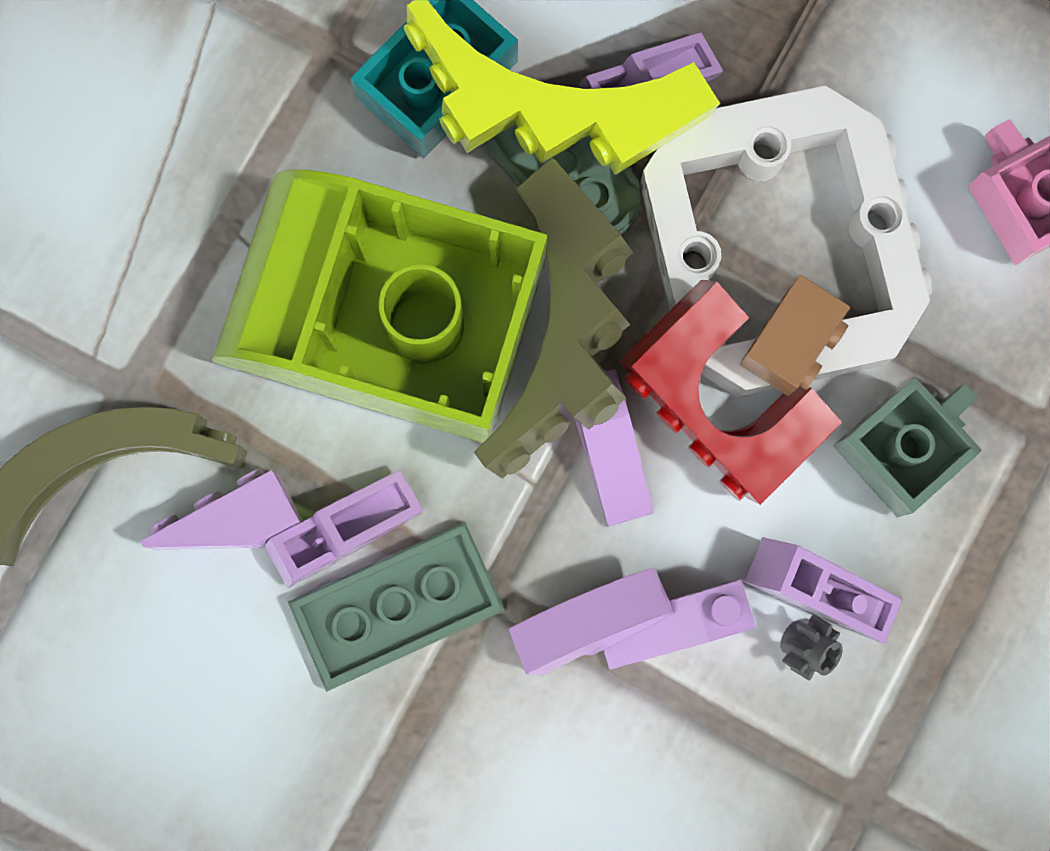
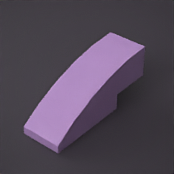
M700 32L633 53L622 65L586 76L577 88L627 87L659 79L693 62L706 82L718 77L723 70L703 34Z
M400 469L317 511L313 517L271 537L265 548L286 587L289 589L421 514L424 510Z
M649 568L567 600L508 630L526 675L543 676L582 655L592 656L675 612L656 569Z

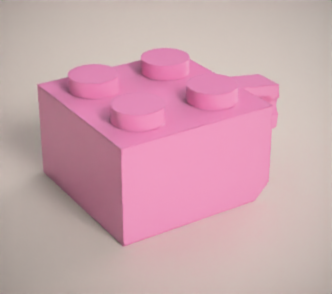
M1009 119L990 129L985 135V139L994 154L990 158L992 167L983 171L968 185V188L1016 266L1050 247V136L1034 144L1029 137L1024 139Z

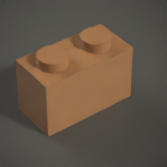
M800 274L791 284L739 365L787 396L792 394L799 386L807 390L823 366L816 359L824 347L827 346L832 350L846 332L849 325L843 322L842 319L850 306Z

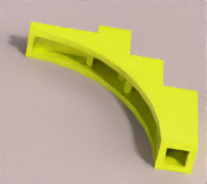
M414 0L407 4V24L404 25V30L409 41L417 52L424 49L434 64L430 67L431 74L442 92L451 91V94L443 98L442 114L444 116L439 118L440 124L453 144L460 141L467 153L516 124L518 128L515 129V135L520 145L528 155L535 153L541 164L590 135L593 139L590 141V147L594 156L602 166L609 165L616 175L709 118L720 104L694 62L659 79L627 87L581 89L547 84L510 71L477 52L447 26L428 0Z

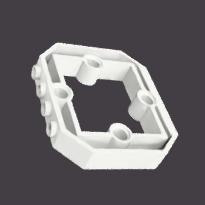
M826 85L716 108L709 118L658 148L643 170L639 184L670 311L700 280L709 281L721 261V248L717 240L710 234L697 231L684 175L738 164L741 172L747 178L755 181H767L777 175L790 153L836 143L853 209V215L849 221V233L852 240L863 248L879 312L842 320L849 326L837 345L832 350L825 346L816 359L823 366L814 381L881 367L896 358L930 302L929 296L932 293V282L929 272L926 268H921L917 252L920 248L919 232L916 225L909 222L905 207L908 204V190L904 180L898 179L894 162L896 161L897 151L892 135H886L882 119ZM756 145L768 146L772 150L774 158H760L755 153L753 147ZM875 213L880 215L886 222V230L874 228L868 220V214ZM690 251L700 253L706 261V267L702 269L690 268L685 263L683 254ZM755 339L729 345L723 343L709 358L701 375L736 397L776 389L739 365Z

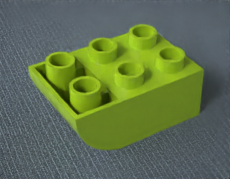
M305 169L280 171L272 178L212 361L223 366L483 443L495 430L545 266L548 235L349 176Z

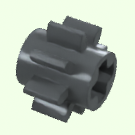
M816 615L811 616L808 624L801 620L792 622L786 628L781 638L780 648L782 652L787 654L782 662L791 667L790 670L807 680H811L814 672L823 676L828 675L836 668L842 656V644L836 641L840 636V632L833 629V625Z

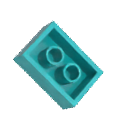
M428 0L447 26L477 52L508 70L518 62V39L474 0ZM406 21L350 79L356 99L424 159L447 136L440 124L439 118L444 116L442 114L443 98L451 94V91L449 90L444 93L438 87L430 71V67L434 64L424 49L417 52L409 41L404 30V25L407 24Z

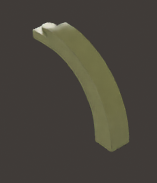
M121 408L95 413L68 422L47 432L25 446L0 468V565L14 566L22 541L32 522L58 491L87 470L104 462L138 453L170 452L195 456L242 469L247 450L235 444L237 436L209 428L207 436H203L208 420L197 413L171 408Z

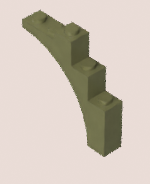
M553 157L516 188L534 215L540 233L548 235L546 251L551 278L550 314L541 354L521 397L503 423L474 451V454L483 466L502 479L507 474H514L524 468L530 460V455L544 443L555 441L561 437L568 429V423L574 418L589 430L594 425H600L610 420L618 411L619 404L626 399V396L599 365L593 355L599 350H605L613 346L620 339L622 331L630 325L598 287L597 283L603 278L617 273L625 264L626 259L634 252L620 233Z

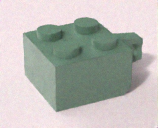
M913 377L897 388L835 443L833 447L897 518L912 514L981 452L982 449L962 429L966 424L958 417L978 397L966 384H963L951 392L945 399H942L936 392L931 395L919 380Z

